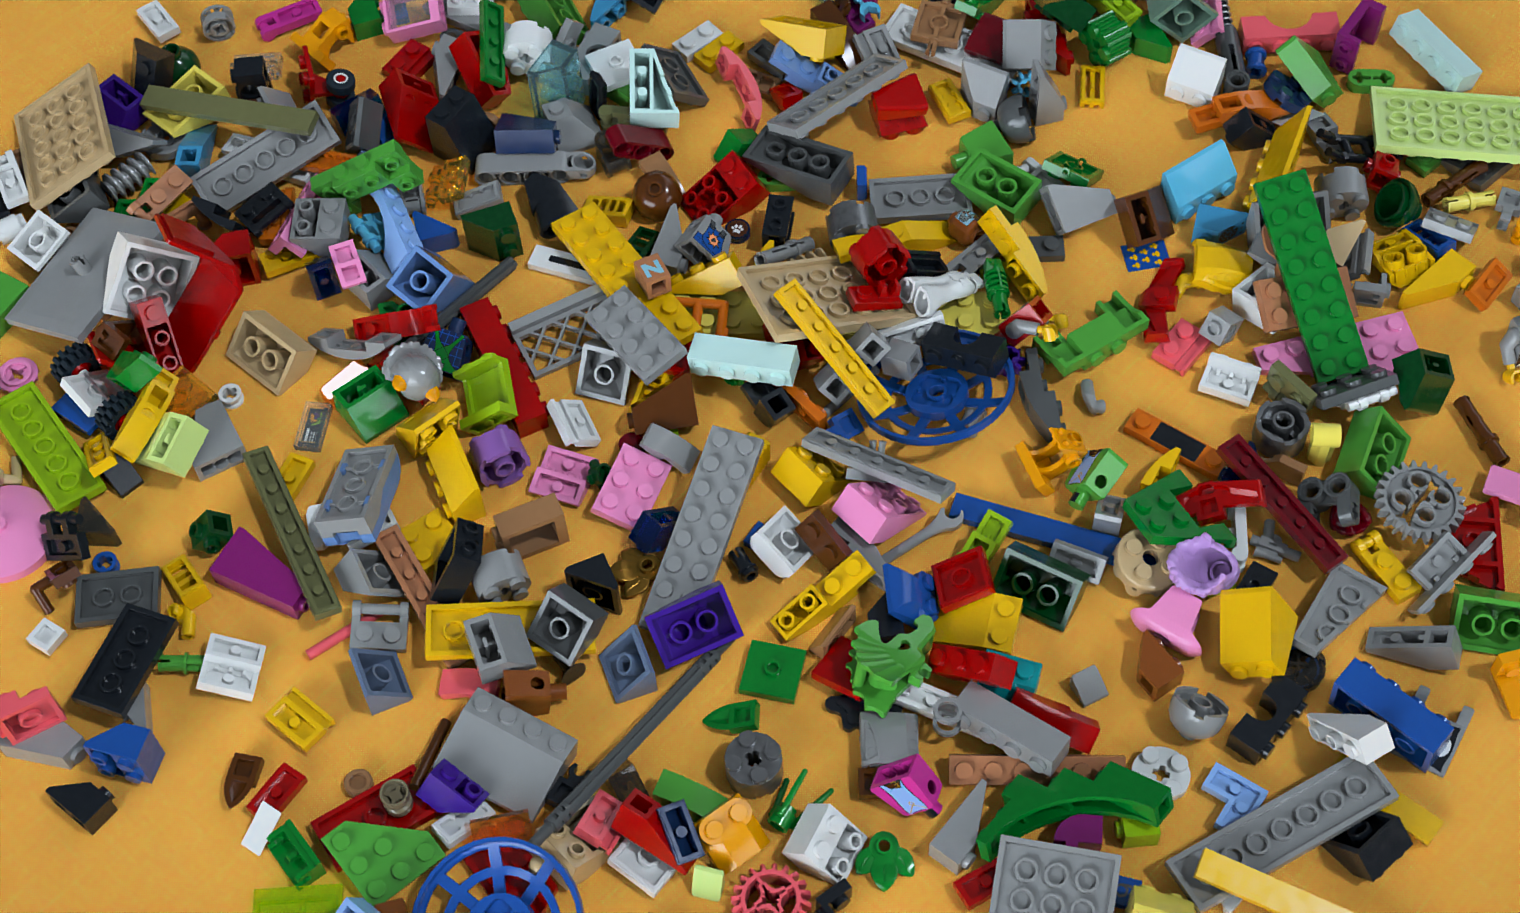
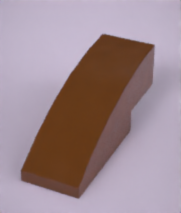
M827 0L811 8L810 19L847 25L844 54L835 56L843 67L848 71L862 62L852 41L855 33L831 0Z

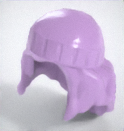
M1206 532L1201 534V536H1195L1193 539L1178 542L1176 548L1171 550L1167 556V569L1170 571L1169 579L1172 580L1177 588H1181L1200 598L1221 593V590L1230 589L1237 582L1240 575V566L1236 557L1225 546L1215 542Z

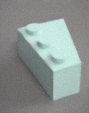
M630 48V125L648 128H679L680 112L672 98V92L665 80L664 72L655 49Z

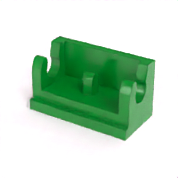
M290 819L267 836L266 839L269 842L267 845L268 849L299 892L327 873L321 861Z

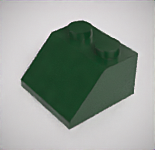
M509 201L460 215L469 250L497 261H503L507 257L515 258L524 254L518 224Z

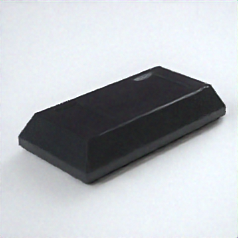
M590 71L589 106L600 121L599 108L602 105H607V84L600 73Z

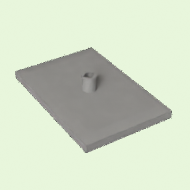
M93 207L4 319L10 325L82 344L104 316L102 309L109 257L117 231L162 241L163 236L157 223Z

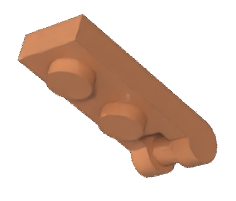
M174 164L145 193L132 202L126 209V212L131 216L155 221L154 215L156 213L161 215L193 185L194 181ZM143 206H146V207H148L151 211H150L149 213H146V212L142 209V207H143Z

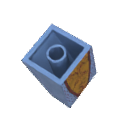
M415 245L389 280L386 287L413 309L437 304L436 310L438 313L443 311L475 283L439 254Z

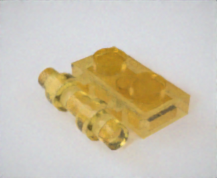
M466 155L446 160L443 168L439 165L433 167V171L430 172L428 178L430 186L425 193L427 208H435L438 201L445 204L464 198L471 162Z

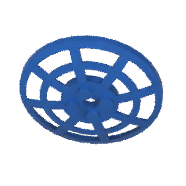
M959 329L961 344H970L981 335ZM922 358L923 366L917 372V376L907 386L898 384L902 380L900 378L892 376L890 380H886L874 375L890 395L897 393L905 396L907 405L893 409L890 407L873 419L858 399L857 403L860 413L869 427L891 441L916 446L952 443L982 431L1005 411L1015 390L1013 363L1008 358L1003 366L1008 381L1005 397L991 398L993 387L990 377L977 374L966 380L957 372L958 370L949 367L947 369L927 371L925 366L933 364L924 362V358ZM880 361L876 364L879 369L882 368ZM867 364L866 366L871 370L872 366ZM983 382L985 388L983 399L969 398V389ZM964 407L977 408L962 421L956 416ZM997 407L990 415L977 424L968 428L965 427L977 419L986 408ZM912 413L920 419L915 426L903 422L898 416ZM889 419L896 426L909 433L906 436L893 433L879 426L874 421ZM944 419L950 425L941 428H926L930 421ZM955 431V433L937 437H919L921 434L932 435Z
M488 837L459 847L443 858L430 872L421 886L412 913H426L432 893L438 884L452 895L444 913H455L460 902L471 910L470 913H534L530 905L539 892L546 899L551 913H560L555 896L545 884L554 869L567 884L575 903L576 913H584L576 883L555 856L542 847L525 840L510 837ZM500 847L526 850L538 855L545 861L536 875L522 868L503 866ZM488 849L490 868L473 874L461 885L446 875L453 866L464 858ZM505 875L516 876L530 882V885L521 897L507 893ZM492 877L494 894H490L479 901L468 892L479 882Z

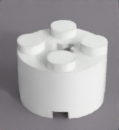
M531 20L516 21L511 24V28L506 29L503 54L505 56V64L510 68L512 74L520 76L523 74H543L548 71L553 42L551 31L546 26H544V29L537 26V22Z

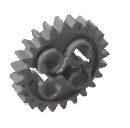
M1412 460L1409 467L1404 462H1401L1398 468L1391 466L1389 472H1384L1381 480L1377 483L1376 491L1373 495L1377 499L1374 508L1380 509L1377 517H1386L1383 526L1392 525L1394 527L1392 530L1393 535L1399 531L1402 532V540L1412 536L1413 544H1416L1417 540L1422 538L1424 544L1427 545L1431 538L1435 541L1444 531L1455 533L1463 521V514L1467 509L1463 505L1466 497L1459 496L1463 488L1453 486L1456 478L1447 479V470L1438 473V465L1436 464L1432 469L1427 468L1426 461L1422 463L1421 467L1417 466L1415 460ZM1430 481L1433 482V485L1438 487L1436 493L1433 489L1428 494L1426 500H1423L1416 508L1408 524L1405 518H1401L1403 512L1407 515L1413 505L1417 504L1423 497Z

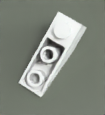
M1306 714L1310 724L1308 729L1314 740L1320 741L1333 750H1337L1365 765L1370 764L1395 748L1387 723L1369 714Z

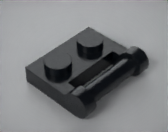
M271 181L235 211L234 215L258 239L263 234L262 231L284 212L287 210L291 211L295 204Z

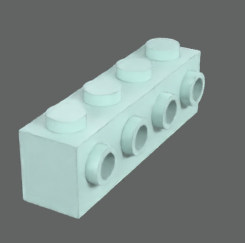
M1419 9L1398 15L1388 33L1446 91L1465 92L1471 90L1483 72Z
M695 332L687 361L691 373L699 376L708 375L727 380L738 379L746 380L750 383L761 382L775 386L793 387L800 358L797 345Z

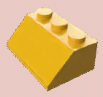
M453 425L448 426L426 450L429 461L425 462L430 477L435 476L437 482L433 484L438 497L444 496L446 503L442 504L447 519L453 518L454 523L458 517L474 521L487 516L481 492Z

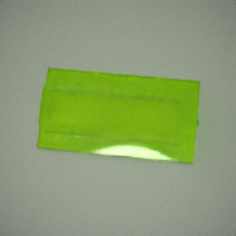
M344 884L254 889L252 913H336L344 900Z

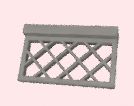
M597 284L507 323L512 337L511 340L513 343L516 342L535 380L580 361L583 346H579L583 335L604 341L597 333L585 330L587 326L586 320H584L581 328L568 325L570 318L574 316L584 318L593 308L607 299L605 293ZM552 326L561 328L558 339L546 336V330ZM566 330L579 334L575 344L562 340ZM533 337L538 339L535 349L525 347L521 340ZM542 340L556 344L552 355L539 351ZM559 346L573 349L571 356L567 358L556 356ZM536 356L550 360L548 366L537 371L534 366Z

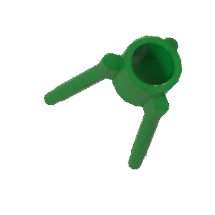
M806 768L801 771L785 801L782 802L790 781L789 778L784 779L775 803L768 813L767 822L782 833H787L789 828L794 831L802 815L801 813L796 818L795 814L797 811L790 804L808 772ZM830 788L813 803H823L834 793V789Z

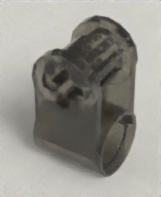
M601 130L596 133L594 143L596 156L606 176L611 178L613 174L624 169L627 171L631 170L630 159L616 157L605 137L606 130Z

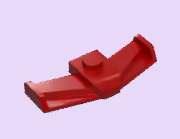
M1183 258L1163 259L1150 287L1145 289L1140 295L1138 308L1150 319L1148 329L1143 331L1145 343L1170 342L1166 312H1176L1180 292L1178 285H1174L1181 272L1186 268Z
M1260 479L1209 480L1198 483L1195 487L1176 496V499L1190 514L1191 518L1197 516L1200 526L1226 520V508L1267 507L1265 490Z

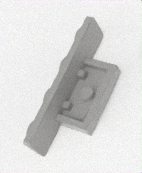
M1444 531L1406 570L1425 590L1407 611L1410 614L1416 615L1428 613L1435 606V599L1440 594L1443 595L1450 591L1455 585L1453 581L1460 574L1467 573L1473 567L1474 563L1472 561L1479 554L1483 555L1493 546L1492 541L1497 535L1493 531H1484L1465 548L1449 531Z

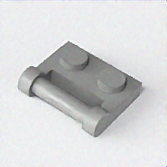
M353 600L349 649L359 648L406 653L410 602L375 604L362 603V600ZM362 614L400 616L399 622L361 621Z

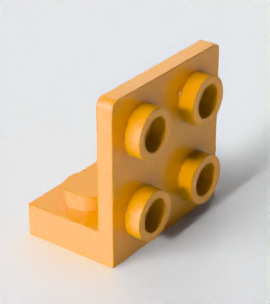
M1520 649L1498 654L1490 668L1510 716L1514 720L1520 718Z

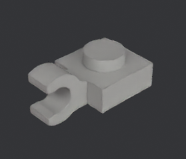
M1502 186L1494 211L1501 212L1496 229L1506 232L1511 217H1520V191Z

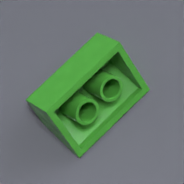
M517 0L521 6L522 13L528 20L537 22V26L543 29L546 26L551 31L553 36L552 46L565 18L584 24L576 41V46L581 44L586 31L589 30L572 0Z
M1383 406L1371 407L1362 411L1356 410L1354 411L1333 473H1345L1357 486L1360 495L1375 499L1373 495L1376 491V485L1381 480L1384 472H1389L1391 466L1398 468L1400 463L1404 462L1411 437Z
M1455 584L1449 625L1456 626L1463 649L1496 655L1520 649V594Z

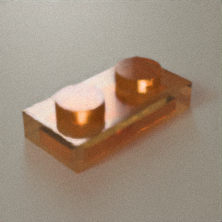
M528 809L470 820L473 841L488 837H510L529 841L533 837Z

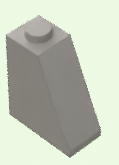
M1051 184L1039 189L1056 235H1063L1117 213L1114 203L1116 197L1111 194L1110 189Z
M220 399L196 409L195 421L209 430L203 445L192 463L201 482L244 462L242 453H245L246 449Z
M64 721L14 746L7 737L3 739L0 737L1 752L11 758L71 770L87 756V752L83 748L86 740Z

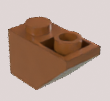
M1146 630L1142 634L1139 648L1136 681L1155 702L1181 684L1184 670L1181 662L1176 657H1171L1165 650L1163 642Z

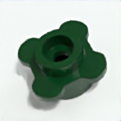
M593 459L589 463L590 469L586 479L589 485L595 484L601 490L611 467L607 463H599L597 459Z

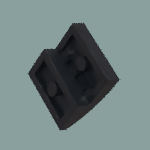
M193 195L192 201L195 206L213 222L230 232L247 229L238 222L230 220L231 213L216 203Z

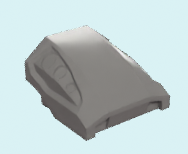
M875 711L860 712L859 742L861 767H880L908 756L919 754L918 715L888 712L885 718H881Z

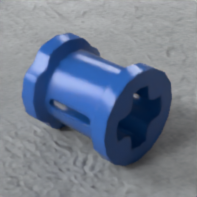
M1251 47L1245 52V59L1247 61L1245 70L1249 74L1250 79H1261L1266 75L1267 67L1264 65V61L1267 58V52L1262 47Z

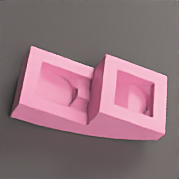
M353 239L328 246L343 290L367 282Z

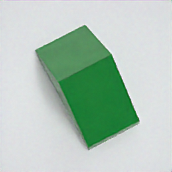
M728 129L713 156L714 160L717 163L720 162L732 150L742 157L758 134L753 129Z

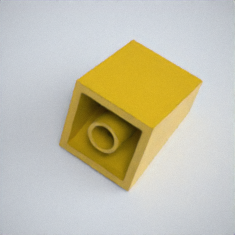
M1273 586L1221 590L1220 664L1233 678H1271L1272 676L1285 675L1298 615Z

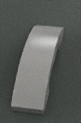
M323 328L308 337V341L321 351L349 360L373 357L402 339L401 334L384 332L367 341L346 339L344 329Z

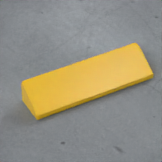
M1342 753L1334 764L1347 758V756ZM1396 790L1400 795L1398 800L1380 811L1399 816L1407 833L1426 846H1429L1445 822Z

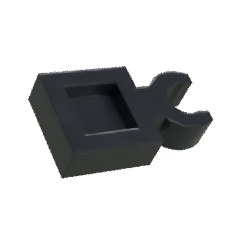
M572 764L569 768L568 779L562 776L558 778L547 794L545 803L556 808L591 771L587 770L583 776H577L578 764Z

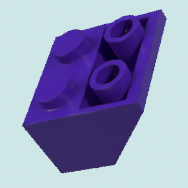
M111 75L99 85L108 124L134 131L148 120L142 114L145 110L139 105L143 95L117 75Z

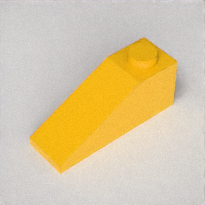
M902 220L881 227L893 231L908 250L933 251L958 243L948 234V221Z
M1451 248L1402 292L1397 308L1400 310L1455 296L1462 289L1467 290L1475 279L1473 274L1476 265Z

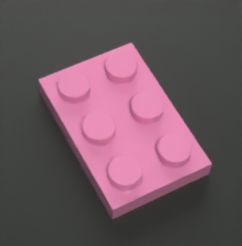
M624 443L590 512L640 535L673 465Z

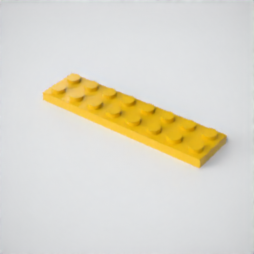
M595 202L551 223L553 232L607 297H610L625 285L682 345L691 342L695 332L703 333V328L671 291L655 298L647 299L635 279L634 261L640 260L642 257Z

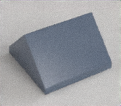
M632 625L598 655L616 703H623L658 691L655 671L637 625Z
M350 648L348 650L372 716L413 699L395 651Z

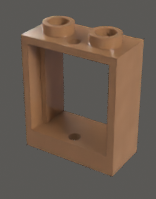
M555 493L492 516L495 527H492L491 531L495 539L496 549L507 548L508 553H514V549L520 552L522 559L570 541L565 516Z

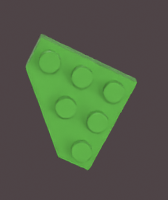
M344 821L321 838L323 844L363 898L373 907L376 904L390 900L446 857V854L429 831Z

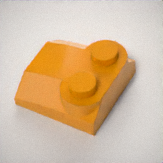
M739 793L734 794L693 823L704 851L715 867L723 870L724 875L742 865L770 843L753 815L750 804Z

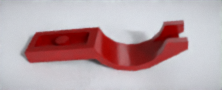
M437 304L353 319L355 339L367 341L381 332L401 334V337L439 331L441 328L438 322Z

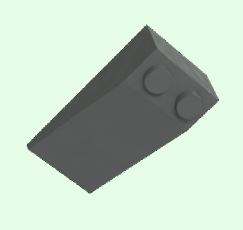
M767 125L764 126L742 156L745 162L807 198L830 206L835 203L854 176L853 152L806 137L796 139L791 136L781 135L780 133L769 131Z

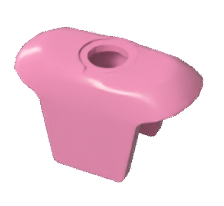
M1173 585L1151 608L1140 607L1133 608L1130 611L1131 619L1140 631L1148 630L1153 636H1157L1165 646L1184 656H1201V646L1193 635L1200 617L1199 611L1202 605V601L1199 598Z

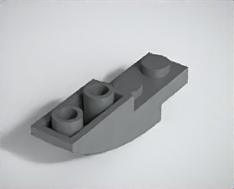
M1026 348L1025 371H1019L1018 377L1020 398L1036 430L1047 443H1051L1053 439L1048 428L1062 427L1066 429L1065 423L1060 422L1062 403L1061 400H1056L1055 390L1048 391L1047 380L1042 379L1041 373H1044L1043 358H1038L1036 348Z

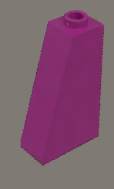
M239 526L209 569L215 583L299 620L303 612L308 611L309 606L295 574L249 532Z

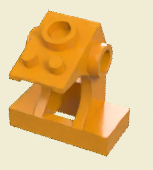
M332 7L319 15L318 19L303 37L295 31L290 39L301 49L302 46L307 45L309 55L326 69L332 71L336 64L329 59L330 48L339 39H348L354 44L353 35L355 31L350 27V18L344 12L340 13ZM329 29V30L325 33V35L320 39L319 37L321 36V34H322L325 30Z
M1050 427L1048 429L1052 434L1053 440L1047 446L1034 450L1025 441H1021L1014 446L1035 488L1046 497L1056 492L1050 480L1068 469L1079 466L1082 463V458L1088 453L1083 444V438L1077 431L1067 430L1062 427ZM1060 451L1063 452L1061 459L1053 464L1051 457Z

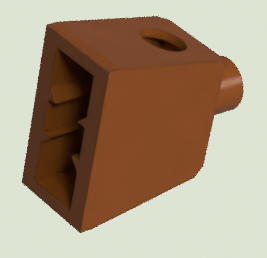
M503 670L501 699L532 716L546 715L550 713L551 701L567 700L566 683L550 684L549 672L546 670Z

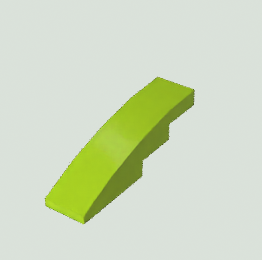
M988 509L976 531H972L961 552H957L956 555L982 545L989 564L1014 523Z

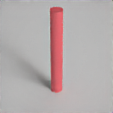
M364 614L361 616V621H376L383 615ZM351 623L305 650L309 659H314L350 637Z

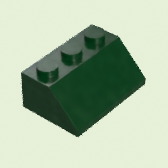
M1015 541L1006 548L993 583L996 593L1023 599V614L1064 632L1084 595L1091 575Z

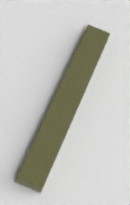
M148 85L139 104L143 110L311 136L320 116L314 110Z
M268 445L242 453L245 465L315 621L341 613L342 606Z

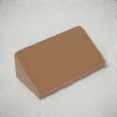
M851 604L840 608L808 650L822 659L841 635L844 636L856 621V606Z

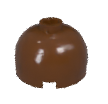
M655 170L646 172L639 177L634 185L632 198L635 209L642 217L654 222H661L665 220L670 206L674 203L677 204V209L679 210L683 196L679 183L672 175L665 171Z

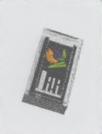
M305 402L293 444L295 450L321 453L333 410L331 403Z

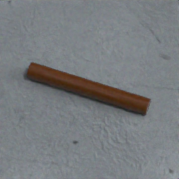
M441 719L409 784L411 790L418 791L423 784L452 725L450 720Z

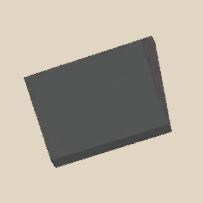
M361 96L350 103L344 152L359 153L361 149L369 151L379 146L383 114L382 104Z

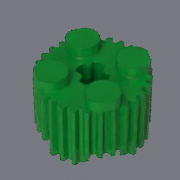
M1113 10L1090 20L1083 31L1079 33V39L1082 44L1087 46L1089 60L1094 66L1099 64L1101 66H1108L1132 53V47H1129V38L1132 37L1130 27H1128V23L1124 20H1118Z

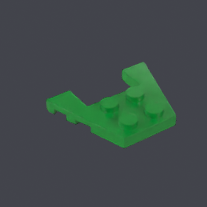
M1181 470L1172 472L1124 500L1123 510L1150 544L1176 545L1178 542L1193 539L1195 536H1201L1204 532L1208 533L1215 542L1224 544L1223 546L1226 548H1234L1237 538L1224 523L1199 527L1179 503L1175 496L1193 487V484Z

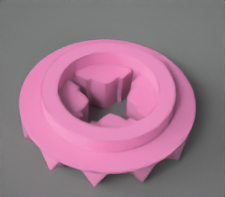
M17 357L5 362L0 367L1 389L11 393L31 381H39L38 373L40 371L36 363L25 357ZM13 373L23 375V379H15Z

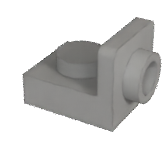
M1381 273L1378 284L1367 281H1355L1352 290L1356 306L1382 308L1384 299H1389L1391 292V283H1387V273Z

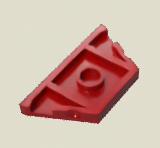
M1494 496L1489 498L1488 502L1477 506L1475 503L1466 506L1467 509L1463 514V521L1456 532L1451 534L1465 548L1484 531H1493L1497 535L1492 541L1493 546L1483 555L1479 554L1472 561L1474 563L1473 567L1467 573L1460 574V576L1486 589L1505 591L1499 497Z
M500 847L503 866H513L529 871V862L533 856L528 851L511 847ZM488 849L463 859V862L472 874L491 867ZM505 875L507 893L521 897L530 885V882L516 876ZM549 876L545 884L550 888L553 895L556 896L559 890L558 886ZM492 877L479 882L487 895L494 894ZM539 892L530 906L534 913H546L548 903L543 894Z

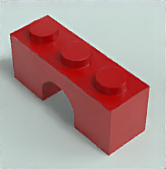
M933 643L927 665L932 669V673L948 679L964 682L972 680L991 687L1011 690L1018 662L997 653Z

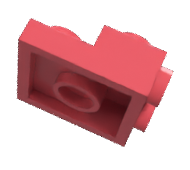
M47 686L34 689L21 698L15 690L0 694V737L2 739L7 737L13 746L67 720L64 710Z

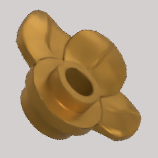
M638 548L624 549L621 551L622 560L617 561L610 568L617 581L625 582L624 595L628 598L642 594L648 589L650 581H654L661 561L654 555H645ZM652 565L649 569H644L645 566Z

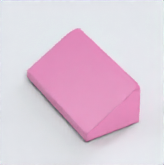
M1492 465L1482 492L1520 505V473Z

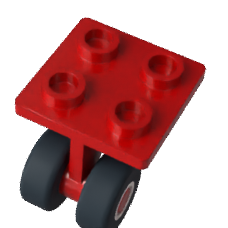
M307 45L302 46V55H298L299 68L303 72H299L298 75L300 86L305 87V89H302L304 104H309L317 97H326L328 106L333 110H349L350 103L355 100V76L353 73L346 69H334L327 74L326 79L314 74Z

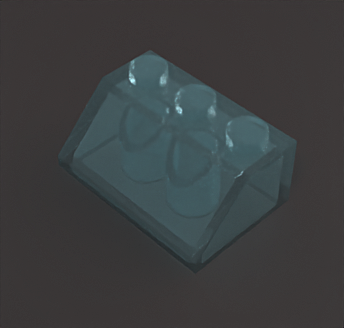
M552 39L527 71L535 118L544 119L541 105L561 98L584 103L585 93L578 49Z

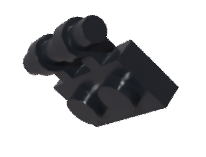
M49 511L40 516L41 524L46 525L47 533L41 535L47 561H83L91 558L89 542L85 531H77L76 527L77 524H81L84 521L81 513L64 511L61 514L58 511Z

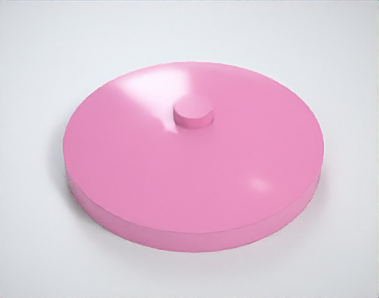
M21 485L0 486V583H8L24 578L36 571L47 561L41 537L42 534L47 533L46 525L41 524L40 516L55 510L46 496L30 487Z

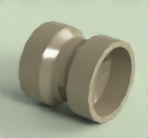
M391 779L382 785L379 795L386 812L393 817L407 815L413 808L414 802L407 784L400 779Z

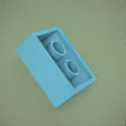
M1222 139L1162 173L1160 185L1162 186L1170 218L1175 224L1184 219L1191 218L1197 212L1199 204L1211 206L1217 199L1222 196L1226 197L1234 191L1237 171L1227 146Z

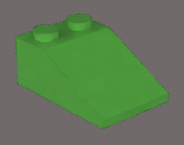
M981 147L974 152L951 179V183L984 214L996 205L1011 225L1017 222L1020 224L1041 199L1039 189L1042 188L1041 179Z

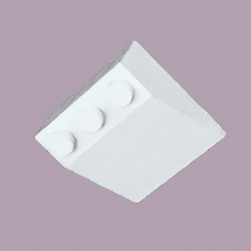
M117 231L109 257L102 312L134 320L129 303L156 295L162 297L167 316L169 317L195 273L200 258L163 241Z

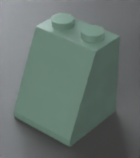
M1146 0L1150 21L1181 43L1219 16L1218 12L1204 0Z

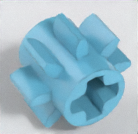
M1019 70V76L1016 79H1011V82L1016 86L1011 89V92L1013 94L1019 92V94L1022 93V96L1029 97L1030 87H1025L1023 90L1021 84H1026L1027 81L1030 83L1031 70L1027 74H1022Z

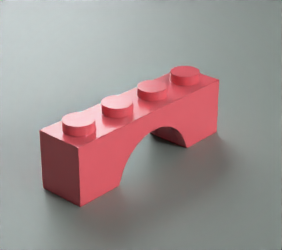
M1337 12L1312 13L1311 19L1305 25L1293 29L1278 27L1272 24L1265 16L1240 17L1238 36L1242 55H1245L1246 50L1251 47H1262L1267 53H1276L1275 50L1294 35L1318 51L1333 50L1337 33L1340 30Z

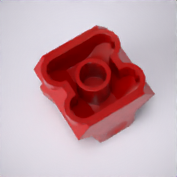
M916 73L904 76L871 93V100H868L869 111L879 138L894 140L902 132L916 135L922 132L923 128L928 127L924 116L928 111V102Z

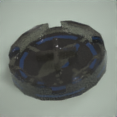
M1291 646L1284 676L1306 691H1313L1324 679L1326 672L1325 657L1321 652L1313 658Z

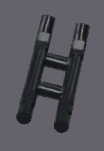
M1323 128L1318 129L1316 132V136L1329 145L1339 144L1342 151L1328 147L1324 152L1325 156L1338 164H1364L1368 157L1372 158L1375 154L1372 149L1374 147L1373 135H1345L1333 133ZM1351 145H1360L1363 154L1354 153ZM1391 154L1396 159L1403 160V155Z

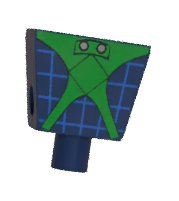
M452 317L448 329L441 328L439 331L429 333L423 344H427L441 358L443 363L442 376L462 382L454 379L452 373L460 369L462 365L470 363L473 342L463 335L467 322L460 318Z

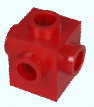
M1376 151L1372 158L1368 157L1362 167L1367 188L1379 193L1386 183L1395 178H1400V160L1389 153Z

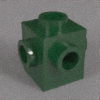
M206 509L189 526L192 548L209 554H217L233 536L230 514Z

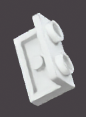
M1211 352L1197 391L1249 407L1262 369L1251 363L1242 362L1224 354Z

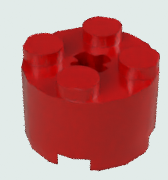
M879 225L872 226L868 233L862 236L857 243L850 246L848 252L853 266L865 281L872 286H878L880 280H884L888 285H892L894 279H901L908 270L906 266L908 258H911L908 249L893 231L881 228Z

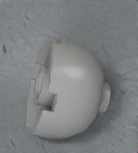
M1180 686L1175 689L1168 708L1170 721L1176 730L1179 731V734L1183 738L1193 741L1195 739H1208L1219 733L1227 720L1228 706L1210 692L1204 696L1197 693L1199 688Z

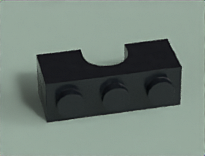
M934 322L921 341L924 362L991 378L997 377L1009 358L1006 338L981 333L976 341L970 344H961L958 327Z
M1284 675L1276 676L1264 690L1259 705L1267 710L1272 718L1261 721L1246 713L1231 731L1226 746L1253 765H1256L1261 758L1266 760L1275 748L1273 743L1277 737L1283 739L1292 726L1289 722L1294 716L1299 719L1306 710L1308 704L1305 703L1308 691Z

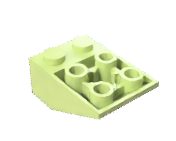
M174 412L164 413L161 421L134 463L185 478L209 430L189 416Z

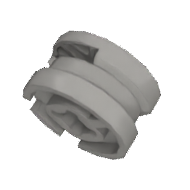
M212 5L202 11L200 20L206 38L212 41H224L235 34L236 25L232 10L229 7Z

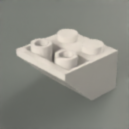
M1268 262L1232 289L1233 312L1263 329L1253 282L1275 278V266Z
M808 803L782 854L799 869L835 885L844 878L847 880L855 864L856 857L862 850L868 836L831 804Z

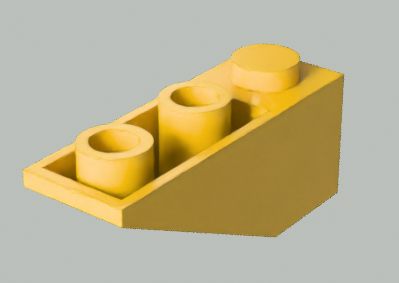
M734 250L727 254L725 251L714 255L709 263L703 264V262H699L689 269L690 272L684 275L677 273L671 276V292L673 294L723 295L742 286L737 277L738 267H742Z

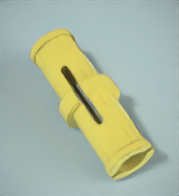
M1493 190L1477 193L1468 191L1464 192L1463 195L1444 197L1442 199V208L1448 207L1443 210L1446 213L1461 210L1470 212L1474 211L1475 208L1494 206L1496 204V195L1490 196L1495 193Z

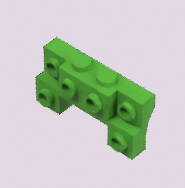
M392 139L311 177L310 183L311 190L321 198H346L350 214H358L362 212L361 199L359 198L389 184H394L404 193L423 184L424 176L423 170L407 156L402 146Z
M1116 290L1112 292L1110 301L1104 304L1100 300L1096 302L1094 312L1099 317L1067 334V340L1059 331V337L1053 342H1044L1043 339L1041 340L1038 336H1035L1032 341V348L1037 349V354L1043 358L1047 365L1052 363L1062 376L1065 377L1079 368L1085 371L1092 366L1096 367L1112 354L1121 353L1127 345V340L1148 329L1150 319L1141 310L1130 305Z

